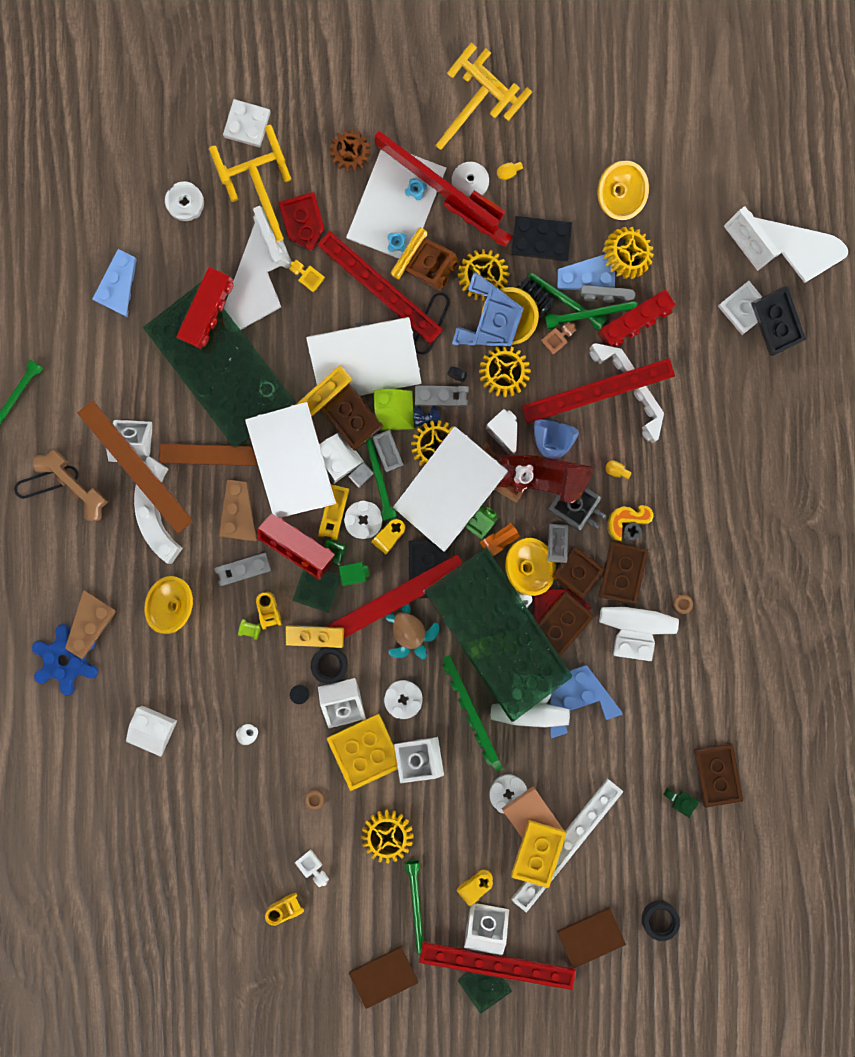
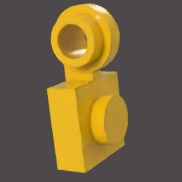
M298 260L291 262L289 270L297 276L302 274L298 281L314 293L325 277L311 266L304 271L305 266Z

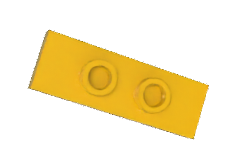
M287 625L286 645L342 648L344 647V628Z

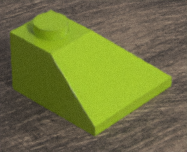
M397 389L374 390L375 416L383 424V427L378 431L414 429L413 391Z

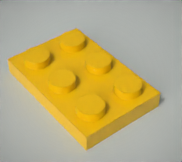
M528 820L511 877L549 888L567 834L566 831Z

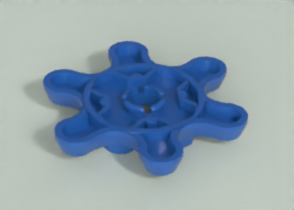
M61 624L55 629L56 640L52 644L36 641L32 645L33 653L41 656L44 661L43 667L35 672L34 679L39 684L46 683L51 678L57 679L60 683V692L65 696H69L74 692V680L77 676L93 679L98 675V669L86 661V656L82 660L65 649L70 629L67 625ZM96 642L93 644L90 650H92L95 647ZM61 655L68 657L69 662L67 665L60 664Z

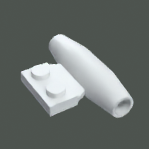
M601 607L599 615L600 623L621 629L615 638L614 656L652 661L655 641L652 634H676L679 626L678 618L656 611L629 607Z
M513 674L512 695L515 702L492 704L491 720L518 726L569 725L570 709L547 704L551 697L552 677Z

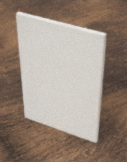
M380 150L346 239L395 258H400L403 252L400 250L390 252L388 250V235L390 233H404L406 235L405 245L407 247L418 228L424 227L437 191L426 183L427 189L423 191V198L421 200H416L413 196H407L405 189L408 188L410 179L415 178L421 182L424 181L383 150ZM414 156L443 178L446 167Z
M409 317L306 337L317 385L339 365L351 376L353 381L350 384L360 396L374 393V390L397 389L422 384Z
M307 402L245 419L271 511L277 517H288L293 514L336 504Z
M454 427L393 508L445 552L507 474L508 470L457 427Z

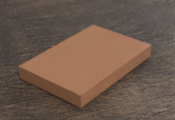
M534 786L502 808L522 839L528 820L564 830Z

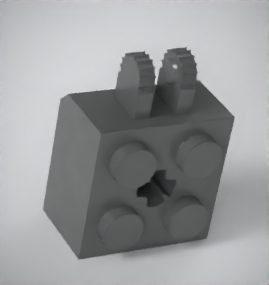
M571 477L565 480L546 510L577 531H580L585 523L599 530L600 525L589 518L591 513H594L600 519L605 520L607 517L595 508L601 497ZM570 500H571V501H574V500L577 501V502H576V505L578 506L577 509H576V507H574V508H571V507H570V506H571V504L569 503Z

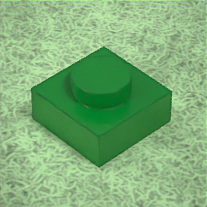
M329 539L326 541L325 547L335 554L333 563L340 565L344 557L346 545Z

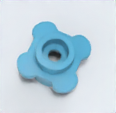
M412 178L409 180L408 188L405 189V194L415 197L416 200H421L427 185Z
M390 233L388 235V250L390 252L395 250L404 252L406 249V235L404 233Z

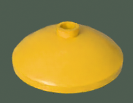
M631 161L615 162L603 172L599 180L597 196L600 207L606 215L613 219L627 220L633 218L646 204L649 194V183L644 170L638 164Z
M501 288L499 290L524 308L512 345L522 343L534 333L538 325L539 312L537 305L527 292L519 288Z
M535 538L521 539L514 543L508 551L505 563L508 579L512 586L524 595H540L546 592L554 582V578L551 575L556 570V563L547 561L548 546L542 541Z
M167 576L158 580L151 587L145 600L144 611L147 623L154 631L162 634H171L185 625L193 606V597L189 585L181 578Z

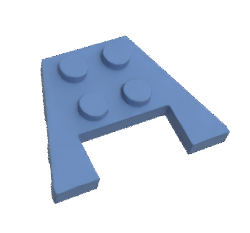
M474 272L468 290L487 296L477 331L473 332L457 327L452 344L511 346L524 308L481 275Z
M587 665L551 676L550 705L570 709L571 711L599 701L606 720L623 715L622 711ZM566 725L550 727L551 738L568 733Z

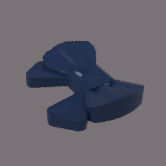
M420 406L414 409V423L417 427L425 423L428 424L430 421H434V424H437L440 420V413L435 406H432L430 413L427 415L423 414Z

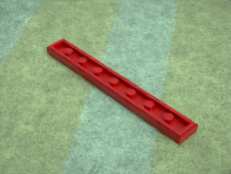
M381 131L374 135L377 147L493 234L497 231L499 225L497 218Z
M331 231L317 244L322 251L400 319L409 317L411 328L430 345L442 333L443 329Z
M670 358L522 405L521 407L526 423L529 424L539 419H545L673 378L675 374Z
M457 554L325 627L344 628V638L467 572Z
M422 942L419 963L568 990H573L576 969L498 956L428 942Z

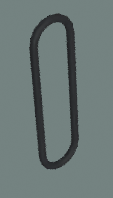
M436 293L432 296L425 314L428 315L436 296H444L447 302L438 324L441 326L449 306V298L444 293ZM417 334L414 340L415 351L418 354L425 355L430 352L434 342L429 346L427 351L420 352L416 348V343L420 336L419 334Z
M71 465L65 466L64 469L71 468L75 471V479L77 480V469ZM45 472L17 482L14 492L19 498L25 499L63 487V485L60 484L26 496L18 494L17 488L19 484L54 473Z

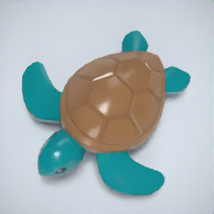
M408 604L404 605L402 612L396 616L393 614L387 615V621L393 623L394 637L401 645L399 648L388 650L389 654L395 658H404L409 654L410 649H414L417 657L426 659L427 650L422 643L423 641H433L437 637L439 625L434 623L425 632L423 623L417 617L410 614L411 609Z

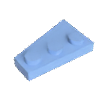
M118 249L92 300L128 318L131 286L134 280L137 259Z
M604 255L558 269L557 290H580L582 285L615 288V271L610 272L612 267L606 266L608 260L603 259Z

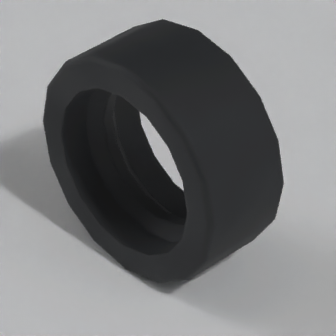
M326 647L314 654L310 668L316 680L324 684H333L344 677L348 662L341 650L334 647ZM333 654L340 660V670L335 676L327 677L319 671L318 662L323 655Z
M654 901L644 908L641 915L642 925L651 938L658 941H667L678 933L680 917L670 903ZM659 909L668 911L672 917L671 926L663 932H657L650 926L651 914Z

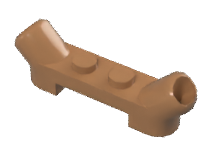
M52 449L47 455H36L33 458V469L36 472H54L58 476L56 478L58 482L63 486L67 485L71 488L70 493L76 499L81 498L84 501V519L87 521H99L102 518V507L108 503V500L97 489L92 488L88 492L65 470L64 467L69 462L55 449Z

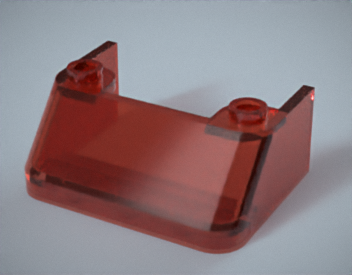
M535 455L500 456L499 464L507 469L508 472L496 487H514V491L525 492V489H535L558 494L561 497L560 501L575 503L576 500H580L592 478L594 467ZM518 465L522 467L527 465L533 466V479L529 483L523 484L514 481L516 476L515 468Z

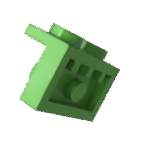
M482 504L465 527L480 539H483L499 517L493 509Z

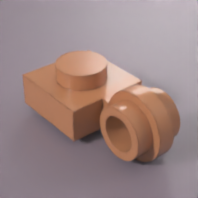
M569 321L561 328L562 333L555 328L541 342L554 355L568 343L564 336L570 337L577 331L576 325L574 323L571 324Z

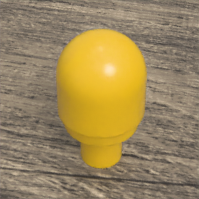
M512 162L505 163L497 169V176L501 180H508L514 177L517 171L523 169V165L521 162L516 164Z
M615 460L609 461L605 466L606 472L616 478L623 476L629 479L632 472L624 469L625 466Z

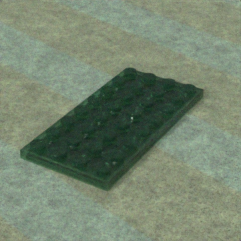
M200 282L142 328L232 446L236 448L250 438L245 419L290 407L296 401L224 308L218 312L216 317L218 319L213 329H210L208 343L202 349L194 347L176 337L200 287Z
M487 547L423 590L511 722L517 720L573 677Z

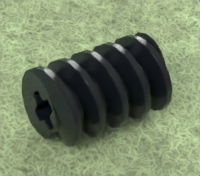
M529 276L516 288L527 292L534 299L538 308L539 319H541L554 306L551 304L553 298L547 300L548 293L541 294L542 287L536 289L537 282L530 283L532 277Z

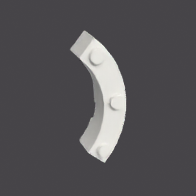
M148 456L145 463L162 482L169 469ZM136 484L134 506L140 531L150 548L167 564H172L183 548L165 530L160 512Z

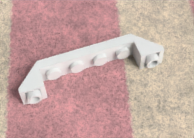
M596 343L590 347L591 352L589 353L591 358L595 362L598 361L599 364L613 357L614 365L617 369H621L623 373L635 369L620 348ZM647 386L635 389L634 395L638 401L642 400L645 405V412L654 419L642 427L644 438L654 443L659 439L664 412Z

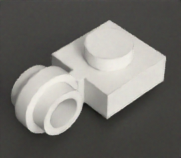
M310 849L295 864L306 878L313 873L315 876L313 880L318 887L325 886L329 878L324 871H317L323 864Z

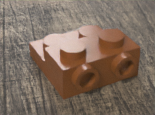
M424 238L406 266L405 271L422 280L424 284L439 291L441 287L447 285L448 275L451 271L457 269L459 259L453 251Z

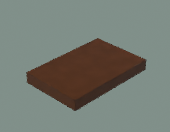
M350 383L321 408L354 451L383 427V424Z
M610 541L598 597L637 605L649 549Z
M564 591L527 635L558 660L595 616Z
M729 743L694 749L704 807L708 808L743 802L733 744Z
M610 907L557 931L573 968L626 945Z
M402 946L349 972L366 1009L418 984V979Z

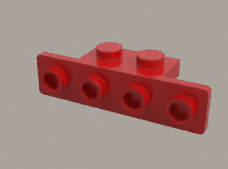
M474 190L469 198L497 218L500 223L506 211ZM448 199L444 201L443 205L450 212L456 213L466 223L472 224L481 233L493 238L497 244L507 246L512 240L513 236L500 227L493 234Z

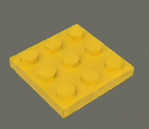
M379 713L326 738L350 791L398 769L394 744Z

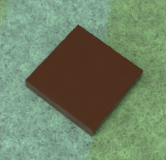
M574 546L568 553L567 563L561 562L551 576L582 600L605 569Z

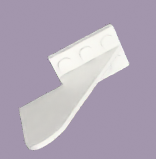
M261 206L253 209L255 224L234 278L233 289L228 295L223 309L224 325L230 332H238L281 308L268 272L280 266L287 269L292 261L284 241L276 242L264 209Z
M746 207L740 209L724 225L725 229L757 271L782 253L804 283L842 261L848 255L846 245L833 235L755 218Z

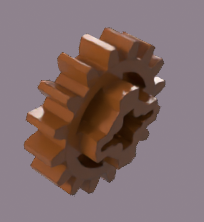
M344 129L343 135L337 133L338 139L332 138L334 145H329L330 151H333L330 153V157L334 158V165L339 163L338 167L340 170L345 167L346 172H349L350 168H353V171L356 172L357 166L361 169L363 168L362 162L368 163L366 156H370V151L368 150L370 149V144L366 143V136L361 138L360 131L354 134V129H351L350 133H347L346 129ZM339 145H341L342 148L341 150H339V153H337ZM361 148H363L362 154L359 157L358 152L361 151Z

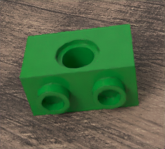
M363 562L339 566L342 586L367 582V577H370L369 568L367 565L364 566Z

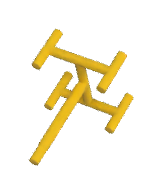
M472 42L447 74L454 78L463 66L467 70L463 79L469 82L474 77L482 84V87L437 142L436 147L440 150L454 136L488 92L499 100L490 112L494 118L499 115L509 101L512 103V106L503 115L508 121L532 93L526 87L517 98L515 94L520 89L517 84L513 83L508 90L482 65L491 54L487 48L471 64L468 58L477 48Z
M267 125L264 129L273 152L229 169L223 165L217 147H209L222 184L226 186L231 202H236L238 197L230 176L249 170L276 242L282 241L284 238L257 166L276 159L284 182L291 180L272 125Z

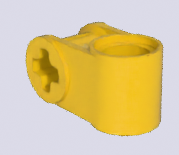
M398 519L390 521L371 543L386 555L406 530L404 522ZM400 523L401 526L399 528L401 531L393 532L394 527L392 525Z
M268 591L259 594L256 598V604L262 629L265 630L266 627L277 624L281 626L282 620L275 596ZM263 595L268 596L271 600L268 606L263 605L261 602Z
M485 869L480 870L457 888L456 891L468 906L476 903L481 896L492 888L493 877L491 872ZM481 878L487 879V883H481Z
M292 893L271 904L265 914L266 922L275 926L302 914L304 909L300 907L297 901V894ZM273 910L278 911L280 916L272 918L270 912Z

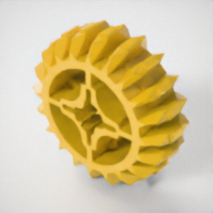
M633 227L616 229L605 241L604 245L606 247L603 248V252L606 254L603 256V259L608 260L606 266L612 267L610 272L617 271L616 277L620 275L623 276V279L639 277L652 264L651 258H653L654 254L650 251L653 250V247L648 245L651 240L646 241V234L640 235V229H637L635 232ZM625 240L623 246L617 247L618 241ZM639 259L638 265L632 266V262Z
M482 249L480 255L475 250L474 257L468 254V260H462L464 266H459L461 271L458 273V278H461L459 285H465L462 291L466 292L469 289V269L479 275L481 272L483 274V272L486 273L487 271V278H485L498 289L505 288L503 285L508 284V280L505 278L509 277V273L504 272L508 270V266L503 265L505 260L500 259L498 261L499 254L497 253L493 257L492 250L485 254V249ZM478 262H488L485 266H478L476 264ZM493 266L498 271V281H496L494 279V276L491 274ZM473 291L468 292V297L475 294L474 300H478L479 296H482V301L486 299L484 295Z
M503 346L501 352L499 347H496V354L489 350L490 357L486 355L483 357L487 363H480V366L485 368L479 370V374H485V376L480 377V381L487 380L483 387L487 388L490 385L489 393H492L495 389L497 390V397L500 392H503V397L506 398L508 391L512 397L514 396V389L517 393H520L521 389L519 386L526 387V383L522 380L529 381L530 377L525 375L531 372L530 369H525V367L529 366V362H522L526 359V356L519 357L520 350H517L516 354L513 353L514 347L512 346L509 351H506L507 347ZM507 357L514 361L510 363H504L502 360H499V358ZM494 362L498 372L491 378L489 366ZM519 366L520 378L516 382L512 371L515 367ZM500 368H503L504 370L510 368V370L507 373L509 374V376L505 373L500 375L502 369ZM499 380H505L508 382V384L510 383L511 385L501 386L496 384L495 382H498Z
M439 420L437 426H435L434 421H430V428L425 423L423 426L426 430L417 429L421 435H413L418 441L411 442L412 446H417V448L411 451L412 453H418L414 457L415 460L422 459L419 462L420 466L429 461L422 452L435 453V448L432 449L435 446V437L439 445L443 442L438 438L437 431L448 435L454 426L448 430L449 423L446 422L444 427H441L442 422ZM431 433V442L422 446L424 438Z
M386 809L384 816L381 811H378V818L372 814L371 820L373 822L366 820L365 824L368 827L362 828V831L367 833L361 835V839L367 840L363 842L362 846H369L366 853L369 854L373 851L371 858L375 859L378 855V862L380 863L383 858H386V863H389L391 857L394 862H397L396 855L401 859L404 858L402 851L408 853L409 848L407 846H412L413 844L408 839H412L414 835L407 833L412 830V826H406L409 823L408 819L401 821L403 814H400L398 818L395 817V810L392 812V815H389V810ZM382 822H392V823H393V824H391V825H390L389 827H387V828H384V827H382V826H377L378 824H380V823H382ZM398 826L403 832L404 838L402 842L394 834ZM372 830H374L376 832V835L380 837V841L377 846L374 844L372 840ZM391 832V837H390V838H387V839L383 842V840H384V835H382V834L387 835L388 833ZM387 845L397 847L391 851L382 850Z

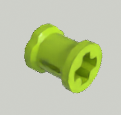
M242 619L238 636L246 635L253 637L254 640H258L261 624L248 623L245 619Z

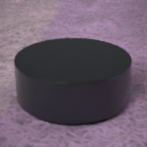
M453 366L449 368L447 373L451 378L464 382L467 377V373L464 370Z
M296 685L290 691V699L295 704H303L309 698V690L304 685Z

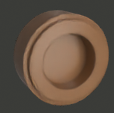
M678 595L673 600V608L680 614L689 613L693 608V601L687 595Z
M311 790L305 797V804L311 810L320 809L325 801L323 793L319 790Z

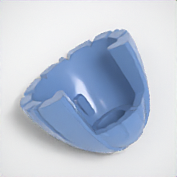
M539 419L534 423L536 445L541 454L549 459H558L565 455L579 434L577 428L563 422L559 423V421Z

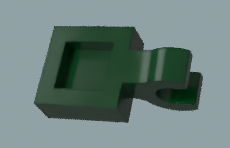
M668 788L663 793L665 797L674 802L671 807L690 818L699 803L697 799L682 790L679 795Z

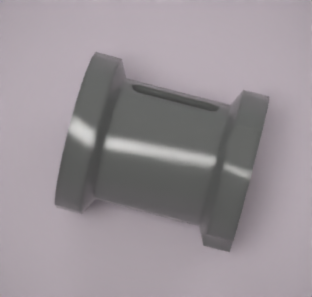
M629 523L622 528V536L626 540H635L642 534V529L637 523ZM633 527V531H636V534L630 536V532L627 531Z

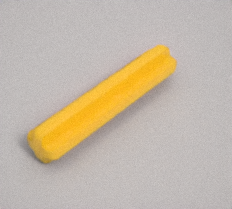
M420 227L416 231L391 271V275L394 278L400 279L404 273L406 266L423 239L427 236L425 229Z

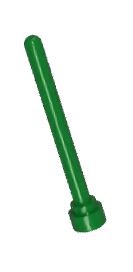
M534 273L528 274L527 277H532L530 281H536V285L542 287L543 290L576 312L587 310ZM600 315L587 319L594 325L593 328L599 331L608 318Z
M632 301L557 316V314L553 315V313L545 314L547 329H553L555 326H559V323L636 308L638 304Z
M29 360L26 365L27 372L0 410V425L32 377L40 374L43 370V367L36 362Z
M371 437L366 441L383 506L381 513L382 521H388L397 518V514L393 507L390 506L374 441Z
M410 860L406 861L404 865L407 875L410 876L416 949L420 955L422 942H424L417 878L420 870V861Z

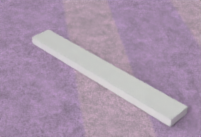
M608 778L566 829L567 834L552 880L623 793ZM524 882L511 900L527 913L546 887Z

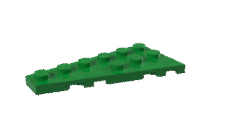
M447 655L443 657L445 664L442 667L446 675L450 674L453 679L450 682L454 693L459 692L461 698L458 699L462 710L466 709L469 716H466V719L472 731H477L474 736L480 748L484 747L485 749L482 754L488 766L492 765L495 771L498 772L503 767L497 758V754L471 702L451 656Z

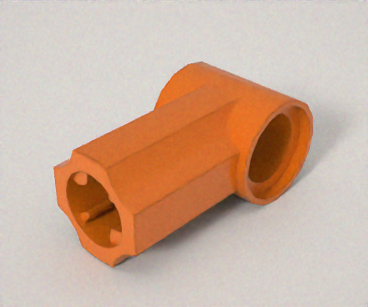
M512 523L479 543L489 558L502 551L505 546L518 539L520 535Z

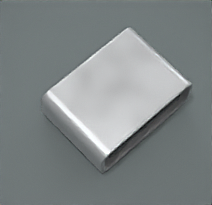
M363 462L348 477L360 488L374 475V472Z

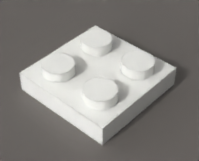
M233 99L223 133L224 138L260 148L265 133L264 127L267 126L271 113L270 109Z
M748 281L719 304L718 307L740 334L743 335L758 323L751 302L762 298V296L751 282Z

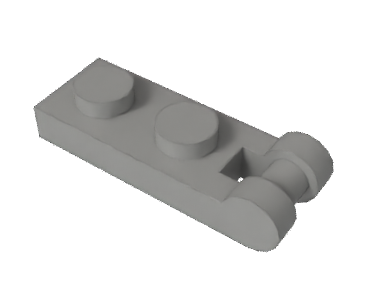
M582 285L579 297L584 298L586 301L603 299L604 302L620 300L622 303L632 302L635 298V292L631 289Z
M415 386V406L466 407L468 406L467 393H469V387ZM453 393H459V400H453Z
M266 552L214 568L216 574L219 575L220 581L218 582L220 586L272 571ZM231 570L233 577L227 578L225 571Z

